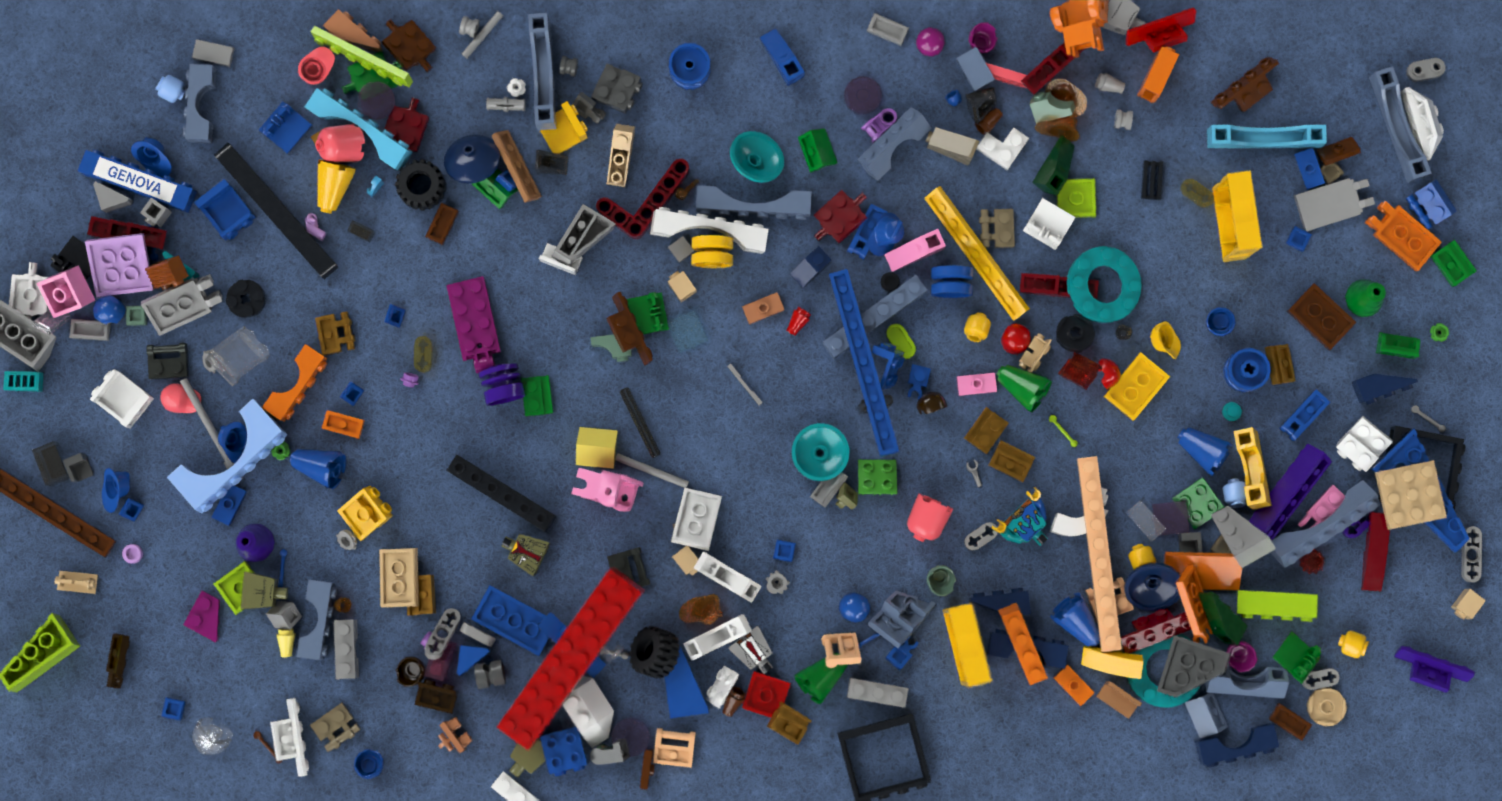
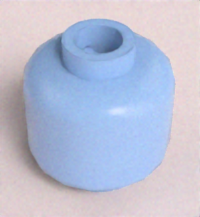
M172 75L162 76L156 87L158 96L171 103L176 102L177 99L182 100L185 94L183 89L184 82Z
M1238 478L1228 480V483L1222 488L1225 503L1231 506V508L1243 507L1247 502L1244 490L1245 482L1239 481Z

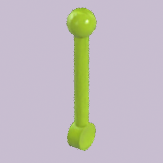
M1051 415L1049 417V422L1054 423L1057 426V428L1070 441V445L1072 447H1077L1078 442L1076 440H1073L1070 437V435L1063 429V427L1056 421V416Z

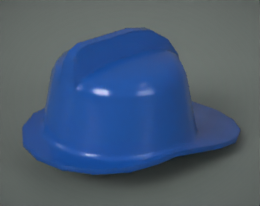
M145 137L143 141L135 142L132 145L131 153L133 157L146 169L157 172L156 176L159 177L168 176L171 173V163L164 155V147L158 140Z
M885 213L881 215L870 233L868 247L872 254L884 256V254L892 250L895 243L903 238V222L895 214Z
M232 422L227 426H221L218 434V443L234 464L241 457L247 442V430L240 422Z
M107 468L104 472L102 503L109 513L114 512L117 509L119 499L129 493L130 477L126 471L114 472L111 468Z

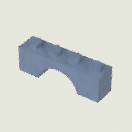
M190 64L189 70L186 72V79L189 81V84L185 90L187 107L184 108L186 126H183V136L189 143H212L213 124L202 117L199 104L202 96L207 91L216 88L217 69L213 65Z
M911 107L857 160L865 171L878 181L891 169L892 153L901 142L908 139L919 141L932 128L922 113Z
M308 580L306 599L315 606L318 612V622L310 634L299 638L297 657L323 660V657L327 656L328 645L325 644L326 637H329L331 633V626H328L329 618H332L334 613V607L331 605L332 599H335L337 594V587H334L335 583Z
M1228 664L1226 673L1206 682L1207 693L1285 698L1289 684L1288 673L1284 668L1267 667L1259 674L1242 676L1234 673Z

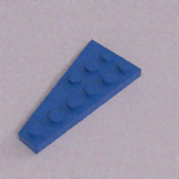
M1415 428L1411 429L1372 468L1374 472L1429 461L1425 453L1426 450L1417 437ZM1438 476L1447 518L1424 523L1456 553L1470 538L1460 518L1457 517L1452 507L1453 504L1448 499L1444 491L1445 488Z

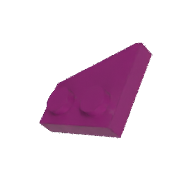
M201 591L183 625L217 642L219 637L220 599L205 591Z

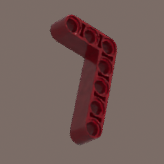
M684 159L675 160L634 216L605 197L600 198L596 203L598 213L616 223L615 227L632 239H640L652 225L653 212L659 209V207L666 206L688 176V162ZM678 165L686 167V170L682 173H678L675 169ZM667 180H672L675 182V185L672 188H667L664 186V183ZM656 195H661L664 199L661 203H655L653 198ZM604 203L610 205V209L606 212L600 210V206ZM645 210L652 212V216L648 219L642 217V213ZM619 214L626 217L622 223L615 221L616 216ZM635 225L641 227V231L638 234L631 232V228Z

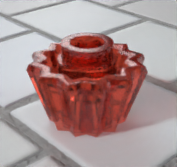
M1313 549L1312 552L1299 559V566L1303 568V572H1308L1309 575L1312 573L1317 574L1318 571L1323 570L1325 557L1321 551Z

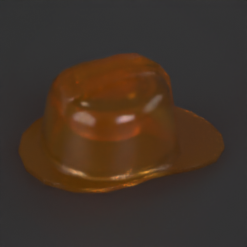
M1058 78L1048 83L1045 88V93L1051 92L1052 96L1058 100L1074 101L1076 107L1074 113L1067 117H1078L1085 112L1087 108L1086 96L1070 81Z
M1071 116L1043 121L1035 125V130L1046 136L1060 138L1061 135H1064L1069 141H1077L1080 138V134L1076 130L1078 120Z
M715 594L692 598L681 606L679 617L685 623L700 622L704 625H711L723 616L719 606L720 599Z

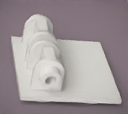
M1042 198L1023 231L1056 250L1075 217Z
M724 665L717 673L713 686L708 689L705 699L720 709L732 686L738 680L739 674Z

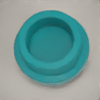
M1229 402L1222 408V415L1228 421H1236L1242 414L1241 407L1235 402Z

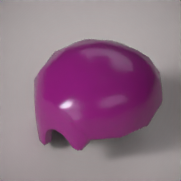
M984 22L974 26L968 37L971 48L976 47L980 53H988L993 50L998 40L995 34V27Z
M929 27L923 29L917 36V49L925 56L932 57L938 55L945 45L943 33L936 28Z
M1240 641L1238 645H1230L1227 648L1226 652L1231 653L1228 664L1238 672H1246L1255 667L1257 655L1250 644Z

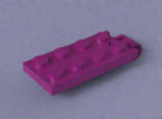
M484 276L446 285L463 361L473 359L476 373L495 366L492 354L501 353Z

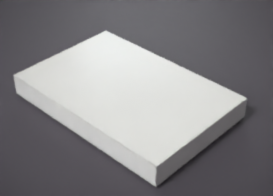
M684 488L671 542L709 551L722 496Z

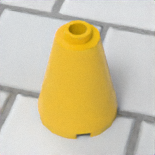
M318 159L317 206L321 208L320 211L332 214V211L337 210L355 174L356 168Z

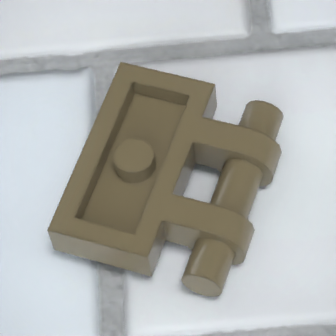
M988 209L981 210V217H979V224H981L982 230L980 241H982L984 247L990 248V241H995V248H1014L1013 209H994V217H989ZM989 224H994V234H989Z
M343 702L310 725L320 741L328 737L330 742L324 746L328 752L334 748H339L342 742L348 738L352 739L355 733L361 730L357 723L352 727L349 726L348 722L354 718ZM342 727L344 732L336 737L334 732Z

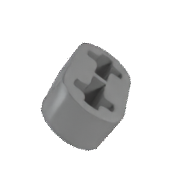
M991 522L981 525L965 537V547L969 550L979 549L998 534L997 531L993 530L992 536L988 534L983 537L981 534L986 531L985 527L991 528L994 526L997 528V526ZM979 536L981 538L976 542V547L973 545L969 546L970 537L974 539Z
M463 622L459 630L489 647H492L496 640L493 636L466 622Z
M1331 668L1312 671L1304 680L1302 686L1308 690L1333 686L1338 683L1339 674ZM1328 672L1334 674L1331 682L1329 680H1322V677L1328 676ZM1309 676L1311 678H1318V681L1312 683L1313 686L1306 683Z

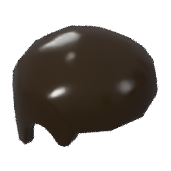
M928 392L922 395L916 404L920 414H922L921 411L925 414H930L948 406L943 395L938 392Z
M417 657L402 659L396 668L397 682L404 687H413L421 682L425 677L423 662Z

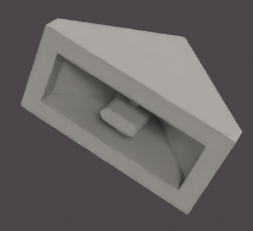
M96 181L93 185L102 211L107 213L132 205L133 200Z

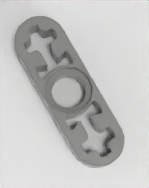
M1472 526L1465 528L1467 534L1473 530L1476 537L1473 538L1472 544L1477 543V546H1467V543H1471V537L1462 546L1461 575L1466 582H1477L1482 574V532L1479 528ZM1469 549L1476 551L1477 555L1474 560H1470L1467 557ZM1467 563H1476V566H1472V572H1476V576H1472V579L1471 576L1467 575V572L1471 571V565L1467 566Z
M450 608L443 613L425 645V655L428 659L436 660L441 657L460 623V613L458 610ZM455 616V620L452 619L448 626V617ZM440 630L447 631L448 636L445 638L438 637L437 632ZM437 642V651L431 653L430 648L433 649Z

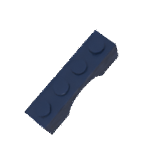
M995 629V632H990L986 655L1008 658L1015 650L1010 637L1007 635L1006 630ZM1034 636L1032 641L1036 651L1042 658L1043 665L1065 669L1069 646L1064 645V641L1053 639L1051 643L1045 642L1044 637Z
M1271 723L1252 727L1247 741L1236 748L1224 746L1216 737L1195 741L1200 764L1206 765L1207 768L1217 766L1218 762L1224 760L1226 763L1237 761L1236 757L1244 756V758L1255 757V753L1263 751V754L1275 752L1274 748L1280 747L1274 724Z

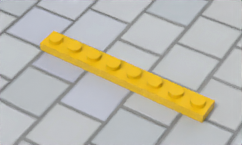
M941 186L934 189L924 199L1012 320H1016L1030 308Z

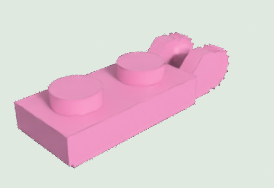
M1331 485L1306 512V515L1297 525L1300 527L1305 526L1310 518L1315 521L1311 527L1325 521L1339 508L1345 495L1334 485Z

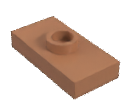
M777 292L742 306L749 325L785 310Z

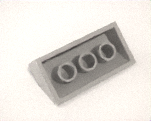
M0 300V347L39 372L50 357L57 337Z

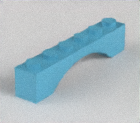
M316 88L305 105L306 109L325 120L341 119L353 122L371 138L377 149L379 159L396 170H400L401 167L405 166L413 153L408 149L409 145L402 140L396 141L393 139L394 135L386 129L384 131L378 128L379 124L373 120H365L363 113L357 109L353 111L349 109V104L340 98L339 100L333 98L334 94L326 88L324 90Z
M1211 125L1207 129V148H1322L1327 144L1326 125H1301L1280 128Z

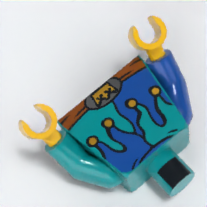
M1033 487L1035 489L1034 494L1031 495L1028 491L1026 492L1029 498L1003 522L998 519L996 520L999 522L997 528L992 526V529L997 531L1007 541L1020 544L1023 542L1027 543L1033 538L1041 546L1048 539L1041 531L1046 526L1047 515L1045 505L1040 497L1041 493L1036 487Z

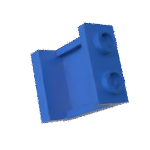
M225 179L194 202L224 240L235 238L240 229L249 227L254 222L253 219L256 218Z

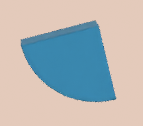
M378 176L372 179V186L367 189V194L371 197L384 184Z

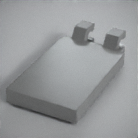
M1348 178L1294 195L1304 231H1310L1361 215V212H1363L1362 208L1374 205L1373 197L1359 200L1357 193L1358 189L1369 186L1368 179L1354 182L1353 179L1350 180Z
M210 274L199 280L191 278L178 286L171 287L141 301L142 308L159 336L210 313L214 305L223 301V296L219 290L210 293L208 296L204 291L214 285V280Z

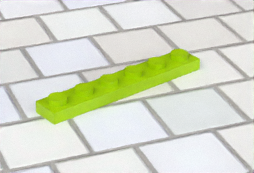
M316 26L311 30L315 38L314 41L318 45H326L334 53L344 54L348 60L361 63L367 70H375L383 78H391L399 86L405 85L409 88L413 83L409 73Z

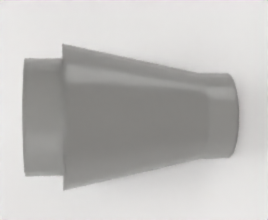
M1100 73L1095 87L1099 88V91L1122 94L1125 83L1107 73Z

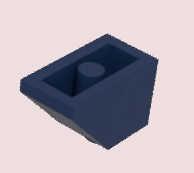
M818 246L804 258L790 275L804 288L831 264V259Z

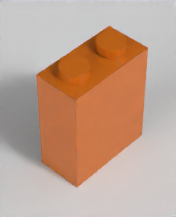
M1160 48L1154 57L1137 96L1152 103H1155L1159 98L1179 57V54L1175 53L1176 51L1173 48Z

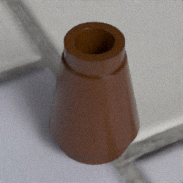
M994 108L977 118L975 123L976 129L983 135L987 132L990 133L1000 118L1003 117L1002 112L998 108Z
M733 686L729 691L722 710L726 716L732 717L744 702L745 692L741 688Z

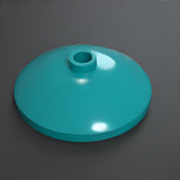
M756 131L743 132L733 140L730 146V158L734 167L741 175L751 181L760 183L770 182L776 179L783 170L784 156L782 150L772 138Z
M817 423L805 427L798 433L792 445V460L796 469L803 476L814 481H827L835 478L844 470L849 459V445L845 436L840 430L829 424ZM818 450L824 452L822 457L817 456L816 452Z

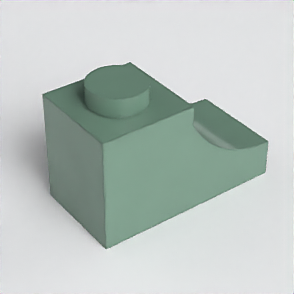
M1038 92L1033 95L1029 103L1036 124L1071 116L1076 108L1074 101L1058 100L1052 96L1051 92Z
M614 334L590 337L592 347H601L608 350L612 354L613 360L617 359V362L629 361L628 358L632 357L631 350L622 352Z

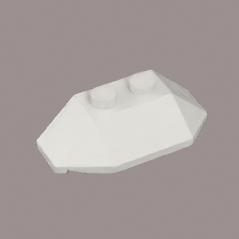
M1407 87L1400 92L1407 118L1417 144L1425 154L1427 161H1429L1443 138V126L1437 118L1438 109L1431 99Z
M583 676L563 706L581 735L591 748H594L609 738L614 710L594 678Z

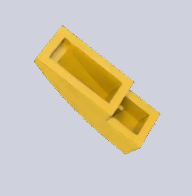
M1083 646L1081 665L1113 675L1141 679L1143 656L1123 653L1122 650L1101 652V647Z

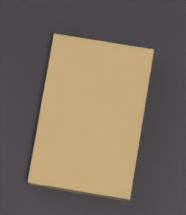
M418 548L380 549V608L419 606Z

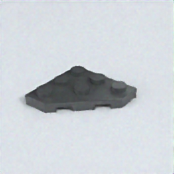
M1174 635L1157 691L1173 697H1179L1226 673L1231 653Z

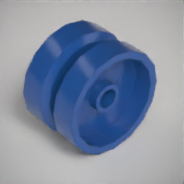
M685 43L676 47L669 57V72L674 83L683 89L694 90L707 82L711 66L708 53L703 47L695 43Z
M955 265L931 268V279L937 281V283L931 285V296L939 298H965L973 296V285L967 283V281L973 279V268Z
M1253 348L1242 349L1232 354L1226 360L1223 368L1224 379L1232 389L1242 393L1251 392L1263 386L1269 379L1271 372L1270 362L1266 355Z

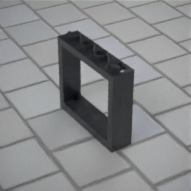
M1391 427L1389 438L1393 442L1387 448L1386 454L1402 439V434L1406 435L1411 428ZM1416 430L1417 437L1454 444L1446 495L1451 500L1452 507L1455 510L1456 501H1454V496L1459 489L1457 479L1458 474L1462 471L1461 455H1464L1466 448L1464 439ZM1379 493V498H1378V499H1379V502L1382 503V502H1381L1380 493Z
M913 713L837 733L855 801H871V798L879 797V800L890 797V793L904 794L909 792L908 788L916 787V789L928 787L927 783H931ZM909 723L923 777L859 794L845 740Z

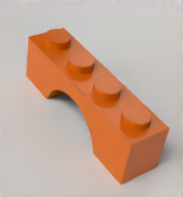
M305 344L295 358L300 372L297 384L287 392H272L262 408L283 422L286 419L289 420L295 412L293 409L296 404H300L305 398L304 392L316 382L315 376L317 373L325 369L328 358Z
M1014 603L998 610L1029 685L1047 679L1048 677L1017 604Z

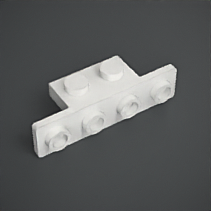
M295 698L287 699L289 719L270 722L276 761L295 758L298 776H307L309 765L304 757L306 746L301 738L303 727L298 719V713L300 712L299 704Z

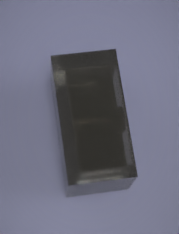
M352 220L347 230L349 233L369 243L375 234V231Z

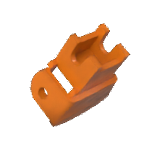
M1069 0L1061 6L1050 8L1049 14L1055 30L1062 32L1064 35L1067 55L1077 58L1079 57L1078 50L1090 47L1093 49L1097 48L1098 51H1104L1100 27H1104V23L1108 22L1109 0Z

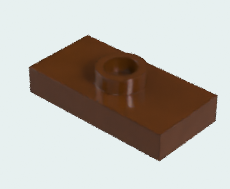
M1353 137L1317 149V155L1325 166L1361 153V148Z
M441 202L425 237L444 245L459 210Z
M1280 703L1276 705L1268 720L1300 741L1304 739L1312 726L1311 723Z
M646 749L644 752L640 789L644 790L648 789L649 777L654 775L655 764H651L653 750Z

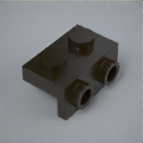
M424 679V682L418 683L419 688L414 705L453 714L459 692L454 690L455 686L443 684V687L435 685V681Z

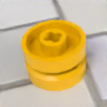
M719 235L692 237V249L698 251L692 254V266L700 268H727L733 266V255L728 253V251L733 249V238Z

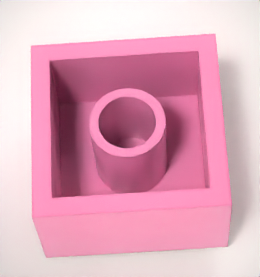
M79 265L37 283L53 318L80 309L95 301Z

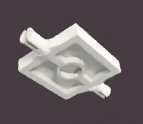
M29 262L28 274H12L9 306L30 320L37 315H49V308L37 285L38 282L48 277L37 275L38 263Z

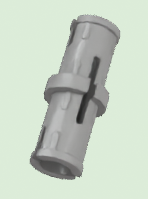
M504 97V99L487 98L486 108L487 110H503L504 112L509 110L525 111L526 100L509 99L508 97Z

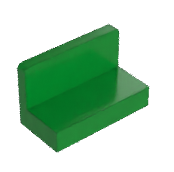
M825 128L810 130L798 137L810 173L816 172L825 166L837 164Z
M497 168L490 177L483 181L472 183V185L498 209H501L509 197L518 191V188L516 187L511 192H508L495 179L502 172Z

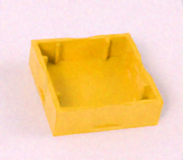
M1251 171L1226 174L1220 183L1212 187L1223 262L1245 260L1262 248Z
M972 604L942 609L961 685L971 687L991 682Z

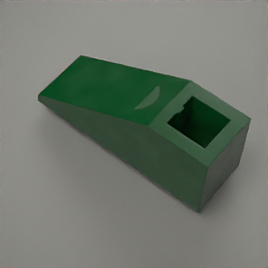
M1064 135L1060 136L1032 182L1044 193L1058 195L1068 179L1075 145Z
M1199 592L1198 595L1212 633L1224 644L1238 645L1248 626L1239 615L1231 610L1229 605L1219 599L1216 593Z

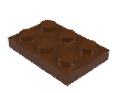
M1315 283L1287 310L1296 321L1328 350H1331L1356 323Z

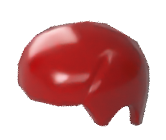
M1017 323L1008 326L1001 337L1003 349L1009 354L1014 355L1025 352L1031 342L1030 331L1024 325Z
M1102 358L1098 361L1100 364L1098 371L1104 372L1101 382L1108 390L1119 382L1121 372L1113 360Z

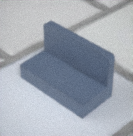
M976 47L956 58L975 94L981 91L982 87L994 81L991 71Z
M1205 693L1198 698L1185 702L1200 738L1219 733L1228 727L1214 693Z

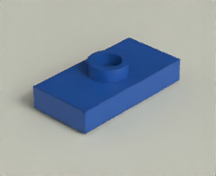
M1314 148L1296 153L1295 157L1306 189L1309 190L1326 184Z
M235 485L227 490V494L220 499L212 518L230 526L247 491Z

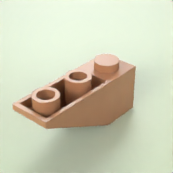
M338 9L323 25L327 32L356 47L376 52L383 51L380 47L382 43L374 36L370 38L366 34L367 30L360 23L358 25L353 23L352 20L354 18L346 11L342 13Z

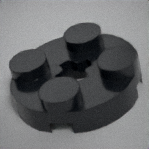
M238 280L227 292L226 304L233 314L241 318L258 315L266 303L262 287L251 280ZM249 294L251 301L243 304L242 296Z
M1080 314L1066 316L1060 320L1057 326L1056 341L1067 351L1081 353L1089 348L1094 340L1095 331L1092 327L1093 324L1089 319ZM1078 330L1080 336L1074 337L1070 331Z

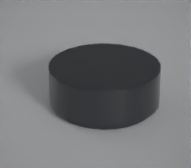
M887 272L882 276L880 284L885 291L892 292L898 288L900 280L897 274Z

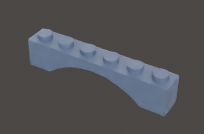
M547 13L528 14L534 73L535 125L538 131L557 129L550 19Z
M1392 66L1377 71L1369 79L1407 184L1426 178L1432 173L1426 156L1417 144L1409 127L1402 104L1400 85L1394 68Z
M697 186L696 211H700V214L711 215V212H719L720 216H730V213H738L739 217H749V214H757L759 218H768V215H776L778 219H787V216H795L797 220H806V217H810L812 191L792 190L775 201L753 204L733 199L716 186Z
M917 275L861 314L866 335L927 292L926 287ZM844 327L823 341V346L833 359L849 349Z
M1364 480L1347 490L1340 507L1325 521L1314 527L1296 532H1285L1274 538L1272 543L1276 549L1271 551V554L1284 568L1294 564L1298 559L1309 554L1313 549L1322 543H1326L1330 538L1344 531L1345 528L1379 507L1380 502L1377 493Z

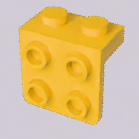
M568 101L561 104L562 109L556 112L557 129L540 130L554 155H559L587 139L586 131L588 129L583 121L579 122L576 117L579 114L574 104L570 106Z

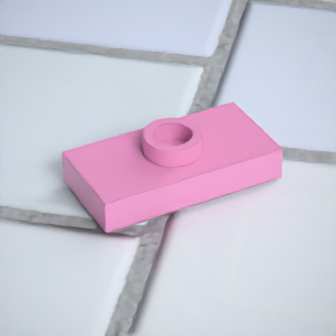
M995 373L956 377L958 396L997 392Z

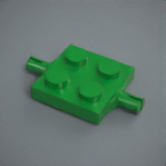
M381 51L374 54V56L387 62ZM398 61L391 64L397 68H402ZM357 62L347 67L352 83L343 86L342 89L345 94L356 90L360 94L362 101L365 102L398 85L391 78H383L375 70H367L361 63Z

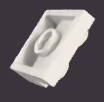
M1362 416L1337 442L1336 448L1338 449L1337 453L1342 458L1346 459L1348 457L1353 461L1352 465L1357 470L1361 471L1363 469L1367 472L1379 459V456L1392 444L1393 440Z

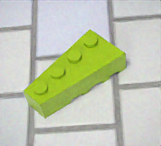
M1238 590L1237 614H1241V618H1253V615H1261V619L1273 620V616H1281V620L1293 621V617H1300L1301 621L1313 622V618H1317V594Z
M51 613L47 618L48 620L37 629L36 634L31 640L24 644L23 649L18 655L14 656L0 672V679L8 691L19 692L80 647V644L60 615Z

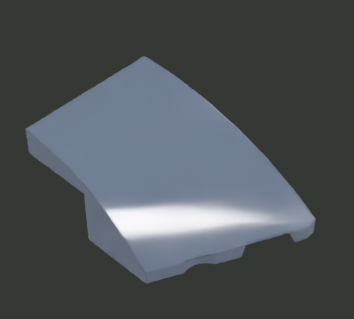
M895 591L885 600L882 609L869 621L868 626L899 648L925 620L936 603L933 601L926 603L918 600L916 596Z

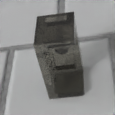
M55 441L32 450L45 486L50 487L70 479L57 449L60 445Z

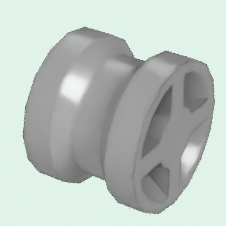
M463 16L459 34H469L470 37L475 38L479 28V19L471 20L468 16Z
M1117 109L1114 128L1125 127L1126 130H1130L1133 111L1122 112V110Z

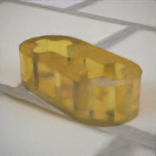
M1186 179L1181 184V193L1198 206L1207 208L1214 202L1213 193L1196 180ZM1191 183L1193 185L1192 189L1195 190L1196 193L1192 190L1187 192V187L1185 186V184L1189 185ZM1198 193L1202 196L1208 195L1209 202L1203 203V198Z
M420 336L414 342V367L421 373L428 372L432 367V342L426 336ZM422 340H425L428 344L424 348V353H422V348L418 346V344L422 343ZM422 356H424L425 362L428 363V365L424 366V369H421V366L418 365L422 361Z

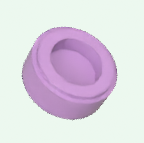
M129 544L123 549L122 556L127 563L134 564L142 559L143 551L140 546Z

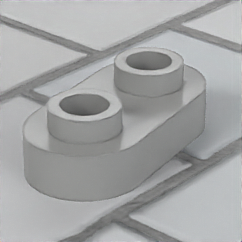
M1439 58L1416 61L1407 67L1406 75L1411 81L1415 82L1437 78L1444 73L1445 64ZM1434 64H1436L1439 67L1438 70H1435L1433 68ZM1415 68L1420 70L1419 74L1415 72Z

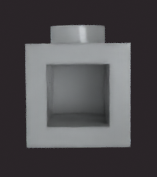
M150 198L140 213L146 217L144 221L154 227L156 224L162 227L172 212L153 198Z

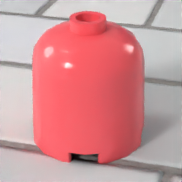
M355 124L329 126L320 131L315 146L321 158L326 162H359L364 156V152H361L362 144H365V139L361 128L355 127Z
M918 493L907 520L908 529L914 533L913 538L922 542L925 539L935 540L939 538L953 512V508L946 507L941 502Z

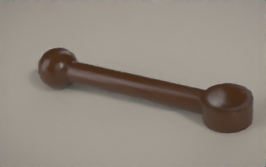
M254 732L253 737L260 740L275 757L276 761L275 751L261 737V732Z

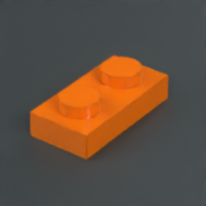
M327 410L322 429L360 439L365 420Z

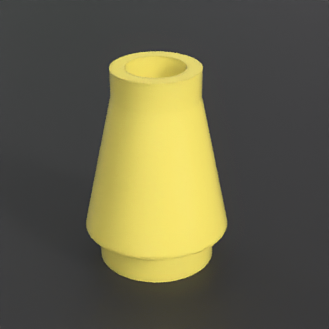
M293 628L291 630L278 629L276 636L281 657H292L296 635Z

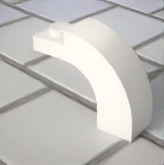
M1101 488L1103 506H1105L1108 499L1107 489ZM1104 509L1105 517L1108 512V510ZM1056 513L1049 532L1068 537L1086 534L1084 516L1072 518Z
M704 551L694 566V569L751 603L761 588L756 582Z
M742 614L683 644L691 661L752 632L745 615Z

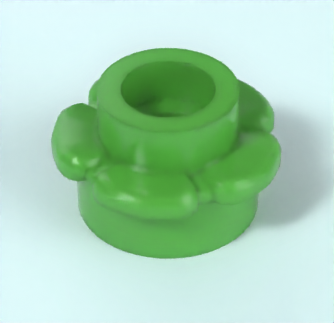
M1437 323L1436 326H1432L1430 329L1431 338L1434 341H1445L1449 335L1448 328L1442 323Z
M283 442L279 446H275L271 450L273 457H276L277 460H284L290 455L289 445Z

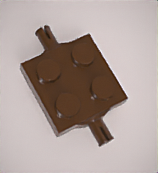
M392 19L385 23L392 33L382 40V44L404 70L408 71L413 66L420 64L426 72H429L433 67L426 59L436 50V47L416 23L410 20L397 27Z

